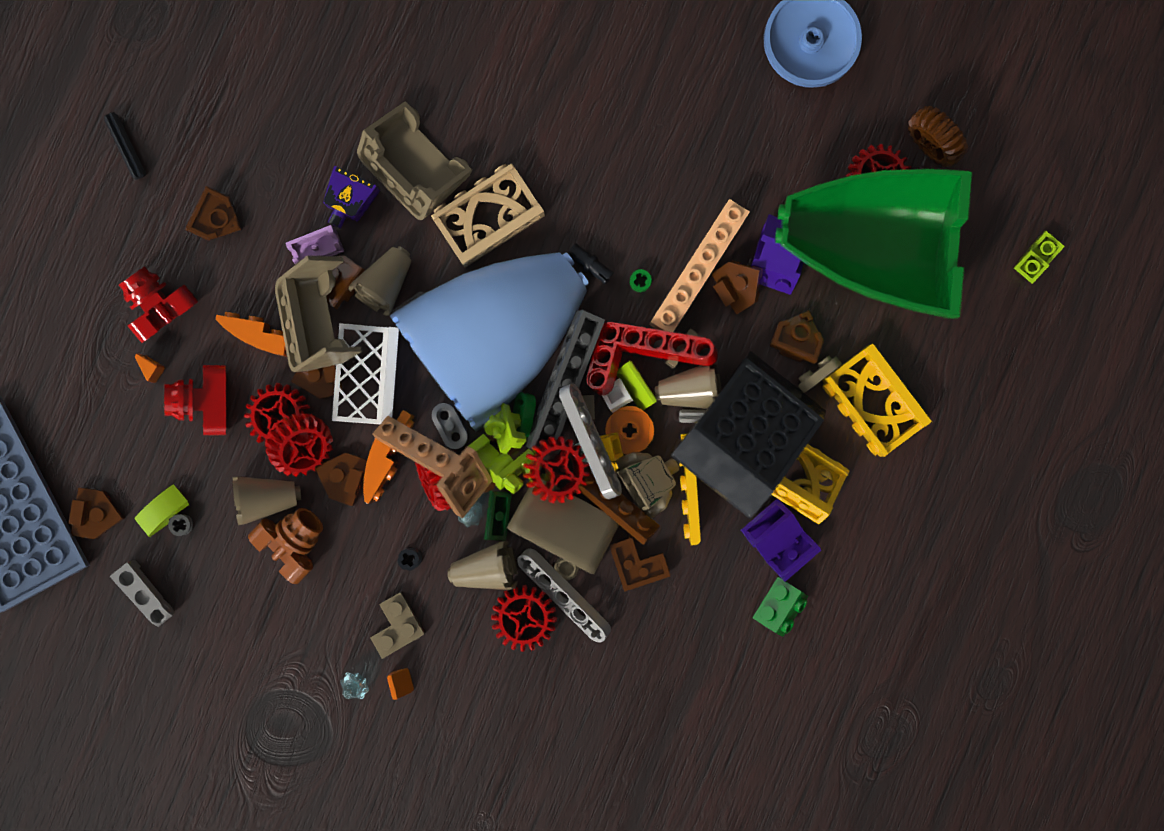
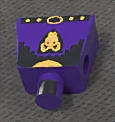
M334 166L324 198V204L333 210L328 223L341 229L346 217L358 222L379 194L380 190L378 187Z

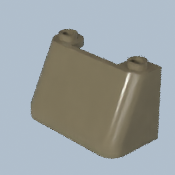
M405 101L363 130L357 154L365 167L416 219L423 220L470 176L472 169L464 159L454 157L449 161L418 129L420 125L419 113Z
M542 473L540 478L542 483L545 485L546 482L544 481L546 475ZM554 485L552 490H558L561 488ZM534 487L528 488L507 529L591 574H595L619 524L601 509L574 496L573 500H569L565 496L564 503H559L556 500L553 504L549 503L548 498L545 501L540 500V494L537 496L533 495Z

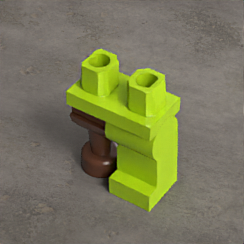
M482 434L468 447L476 451L495 486L499 490L505 487L515 494L523 486V481L518 475L530 472V469L523 467L524 463H531V460L527 459L526 455H534V453L523 444L521 448L512 447L507 454H500L492 446L498 444L494 435L487 434L485 436Z

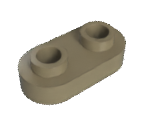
M828 355L818 363L819 369L813 373L809 370L798 378L801 382L797 386L805 393L837 369L842 363L837 356L831 358Z

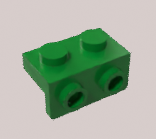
M777 577L752 618L783 637L785 633L788 634L792 630L797 614L805 609L808 595Z

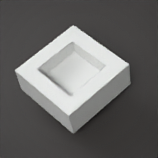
M620 378L615 381L614 387L609 394L602 395L612 413L633 401Z

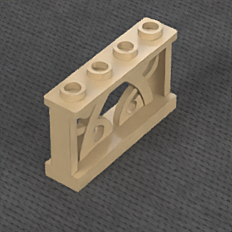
M512 163L508 166L506 164L501 165L494 171L495 174L488 179L486 177L481 178L474 184L475 187L468 192L466 190L461 191L454 197L455 200L448 205L444 203L434 210V214L431 215L464 268L545 216L544 210L536 201ZM504 180H512L516 184L515 194L511 198L507 197L510 191L509 186L506 190L499 188ZM493 188L494 193H485ZM521 192H523L531 204V209L527 210L516 202ZM479 202L503 205L498 214L500 229L494 231L491 227L483 224L472 226L474 213ZM468 204L466 212L461 209L462 207ZM508 208L512 210L507 214L513 215V219L509 222L503 219ZM452 214L459 215V220L453 223L457 226L464 225V229L459 231L450 230L446 226L447 218ZM484 230L486 237L479 239V232L473 234V231ZM464 235L467 250L462 253L452 237Z

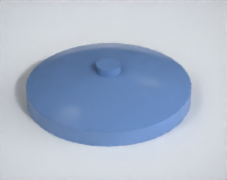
M782 0L772 11L764 32L765 53L773 69L785 80L798 86L810 88L826 86L842 78L856 61L862 43L859 20L854 10L844 0Z

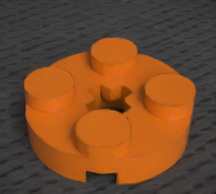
M625 406L613 412L606 423L605 433L612 434L618 432L623 454H629L646 449L653 439L654 425L648 414L642 409L635 406ZM628 423H631L632 427L637 430L636 433L631 435V438L627 437V434L622 431L623 428L627 427Z

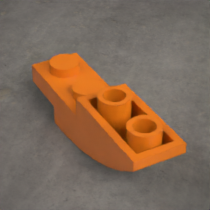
M225 312L224 316L216 315L215 320L243 342L258 349L287 357L283 331L271 329L269 333L270 325L263 322L264 318L249 316L248 320L239 319L240 314Z
M405 410L401 412L397 421L411 429L415 423L412 421L414 415ZM376 438L370 449L364 474V502L368 504L373 503L374 500L376 502L379 501L385 491L382 488L386 480L391 481L397 472L395 467L397 461L390 458V455H395L398 451Z

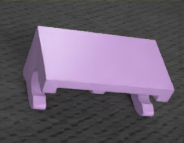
M331 225L286 242L288 250L293 255L292 260L295 265L306 256H336L344 252L337 231Z

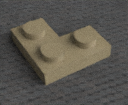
M402 591L379 604L391 626L373 635L370 639L383 659L425 634Z

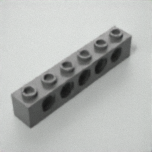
M584 310L576 311L533 419L531 432L524 443L525 447L532 449V446H537L541 449L540 440H545L548 444L549 437H554L557 441L561 435L568 415L561 402L559 390L571 383L579 388L605 319ZM554 450L547 455L552 457Z

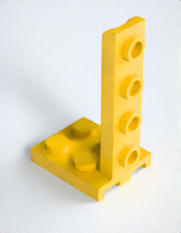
M680 434L681 441L687 434ZM684 467V476H680L681 491L685 490L686 500H682L683 515L687 514L688 524L683 525L685 539L689 538L691 545H697L701 541L696 476Z

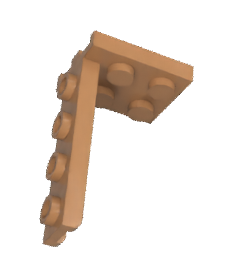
M387 416L373 432V436L380 442L441 476L442 478L436 486L454 513L461 518H464L493 481L476 451L468 446L459 456L390 416Z

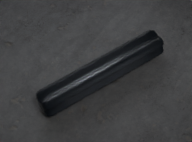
M115 112L105 115L104 120L132 178L138 180L145 177L146 172L119 116Z

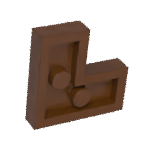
M632 537L609 544L624 592L671 577L663 553L639 560Z

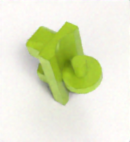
M502 404L500 412L496 415H491L484 425L485 432L488 435H494V438L497 439L500 453L507 454L512 447L521 448L526 442L525 433L516 431L520 426V415L511 413L508 404Z

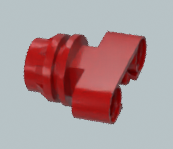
M145 266L119 284V287L123 290L125 301L129 302L131 300L134 303L130 306L131 310L139 305L145 312L128 325V328L141 343L199 302L185 284L166 297L160 290L167 285L165 281L159 284L157 280L160 277L149 272Z
M203 365V389L193 388V379H189V384H184V380H178L173 384H165V416H173L179 421L184 420V416H189V421H193V412L203 411V435H226V365Z

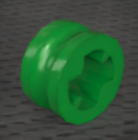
M642 269L634 271L630 277L631 288L636 292L646 291L651 285V275ZM637 275H641V278L644 275L647 278L644 282V287H640V284L638 286L635 285L634 282L637 280Z

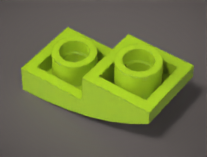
M1044 231L1017 262L1014 269L1033 284L1065 246L1047 231Z
M173 484L145 506L134 519L144 532L151 537L167 526L169 519L189 506V503Z

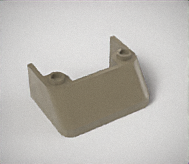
M306 256L276 281L275 294L288 363L293 372H305L342 364L362 352L361 347H348L343 339H334L326 295L335 287V277L332 274V270L344 262L343 257Z

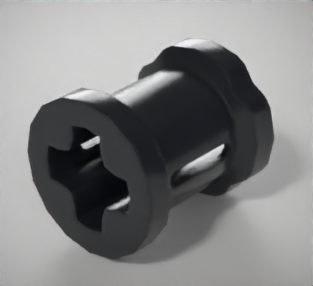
M414 547L402 550L397 560L399 567L408 571L417 568L422 562L421 552ZM406 553L408 555L413 554L415 556V559H413V564L411 562H405V559L407 558Z

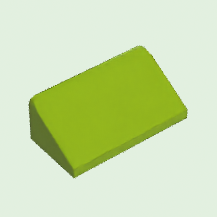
M632 361L627 362L618 369L617 377L623 381L638 408L645 410L657 402L656 397Z

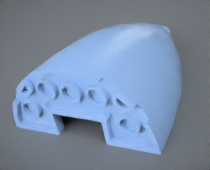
M558 252L526 256L494 263L467 272L424 293L390 315L402 335L411 343L412 349L447 396L454 401L457 409L469 421V424L476 432L484 427L491 415H496L500 412L502 404L509 405L518 393L522 392L540 373L568 331L574 315L586 295L587 289L585 286L589 282L582 272L577 274L572 265L575 263L567 252L563 255Z

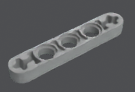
M573 383L560 388L559 396L601 493L606 499L619 496L622 492L620 481L580 390Z
M526 549L517 559L519 567L590 639L595 642H603L611 632L609 623L536 550ZM543 574L547 575L550 578L551 582L547 581L543 577ZM560 591L565 593L568 596V599H565L560 594ZM577 609L582 610L586 616H582Z

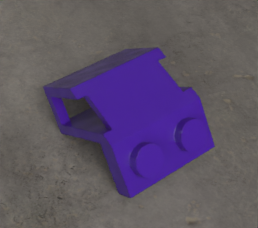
M769 214L762 228L756 252L750 266L763 268L760 285L791 295L800 277L803 261L782 247L780 243H775L776 230L781 228L782 220Z
M779 499L772 502L741 529L749 543L756 547L767 564L784 582L821 551L820 547L804 532L793 513Z

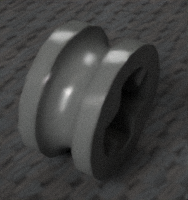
M177 514L170 519L168 526L173 535L183 536L193 530L194 522L187 514ZM184 519L186 529L178 530L177 527L179 525H176V522Z

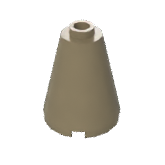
M399 246L398 248H390L349 285V290L355 289L357 291L355 297L376 312L382 309L385 310L383 315H390L412 262L409 258L410 253Z
M715 362L710 366L699 365L660 380L659 386H655L657 401L661 400L662 405L708 409L722 390L720 375L715 374V369H713L718 368L717 363Z
M241 476L233 477V493L235 507L238 511V514H236L238 526L297 506V501L301 500L300 486H295L294 481Z
M508 541L498 542L453 562L448 569V579L456 587L499 590L515 589L518 581H513V575L518 574V568L512 547L507 548Z

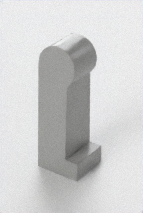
M135 559L129 561L110 577L152 624L159 627L174 615V610L140 570L141 566Z

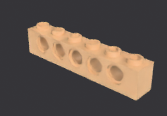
M731 199L728 200L649 324L657 330L674 332L750 211Z

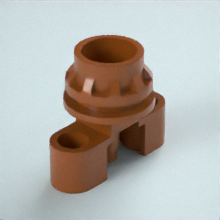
M299 508L295 513L287 514L277 525L269 519H262L248 534V539L259 552L268 546L274 552L272 559L277 561L280 558L285 563L279 570L280 574L290 583L299 584L313 569L311 560L305 554H308L318 542V535L322 532L323 525L314 513L307 509Z

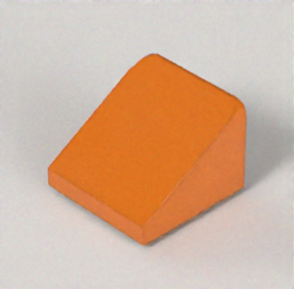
M136 354L135 359L145 379L148 382L156 383L165 369L164 366L147 355Z
M408 668L393 671L388 675L387 680L392 699H399L414 691Z

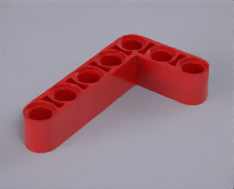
M607 322L603 324L594 347L586 381L588 386L598 395L609 394L614 387L623 352L710 366L717 361L718 351L707 338ZM617 332L614 339L608 340V336L611 333ZM640 336L637 343L630 344L633 337ZM663 340L660 347L653 348L656 341ZM687 344L684 351L676 352L679 345ZM710 348L708 355L700 356V352L703 349ZM606 355H611L608 362L602 363V359ZM605 378L602 385L596 386L597 380Z

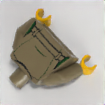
M632 452L622 456L616 462H611L636 506L650 518H654L667 508L672 497L671 489L676 485L672 475L679 471V465L674 459L664 463L659 455L652 457L649 453Z

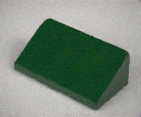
M490 490L485 540L506 541L511 492Z

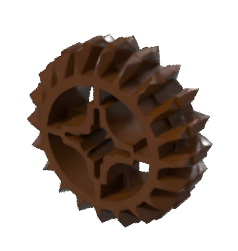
M924 106L908 121L910 136L914 138V142L930 160H934L936 164H941L943 167H951L958 163L967 153L968 145L966 138L962 135L963 131L959 130L958 124H955L952 118H949L945 112H941L938 108Z

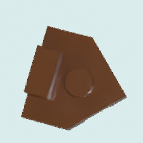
M206 186L185 230L210 241L240 231L241 228L229 197Z
M345 255L339 256L343 257L344 262L332 270V274L335 277V287L326 295L327 303L335 309H338L343 300L347 302L350 300L356 290L350 291L349 285L365 271Z
M732 260L712 273L717 282L713 286L724 305H731L736 315L758 302V289L763 268L751 267Z
M808 310L796 317L779 322L770 347L780 350L779 354L798 362L806 360L815 364L824 343V338L818 332L813 322V317Z
M336 365L305 372H296L291 382L320 399L334 396ZM340 381V389L345 393L343 383Z
M344 453L323 463V466L319 465L316 467L319 478L330 499L354 506L364 478L367 459L350 453Z
M78 487L77 499L72 500L69 524H72V536L98 539L114 525L125 519L120 510L118 511L106 491Z

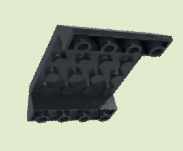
M750 351L696 425L671 454V457L750 519L776 490L825 419L826 410Z

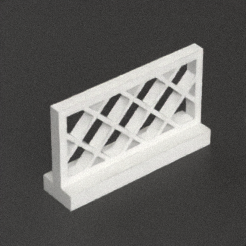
M339 323L338 339H343L344 329L355 330L361 338L351 347H355L363 340L372 352L362 360L358 355H355L354 357L359 363L349 371L342 364L336 365L332 421L381 424L387 416L392 417L399 329L396 327L387 328ZM360 331H369V332H367V333L363 336ZM372 332L383 333V342L374 349L366 337ZM382 347V355L380 356L377 350ZM375 353L381 360V367L372 373L364 361ZM359 365H362L370 374L361 384L350 374ZM342 368L346 373L340 378ZM379 371H380V381H379L378 378L375 376ZM346 376H349L357 385L348 395L340 389V381ZM373 377L379 384V391L370 397L362 386ZM358 389L369 399L359 408L348 398ZM339 392L344 396V398L340 401ZM377 395H378V405H377L376 402L373 400ZM345 400L356 410L348 417L337 416L338 406ZM370 401L377 408V419H368L360 412ZM358 413L362 418H354L353 416Z

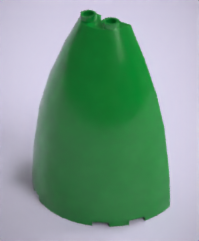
M939 169L884 170L852 175L819 184L787 196L785 205H779L778 219L782 221L781 228L776 230L775 243H780L782 247L805 264L834 282L868 298L916 312L956 319L960 317L964 273L963 267H957L960 228L968 220L972 172Z

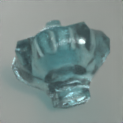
M476 501L464 518L458 516V521L462 522L467 528L472 525L478 526L481 518L484 516L482 504Z
M347 672L340 681L343 688L342 694L346 699H363L365 693L369 691L367 680L361 677L359 673Z

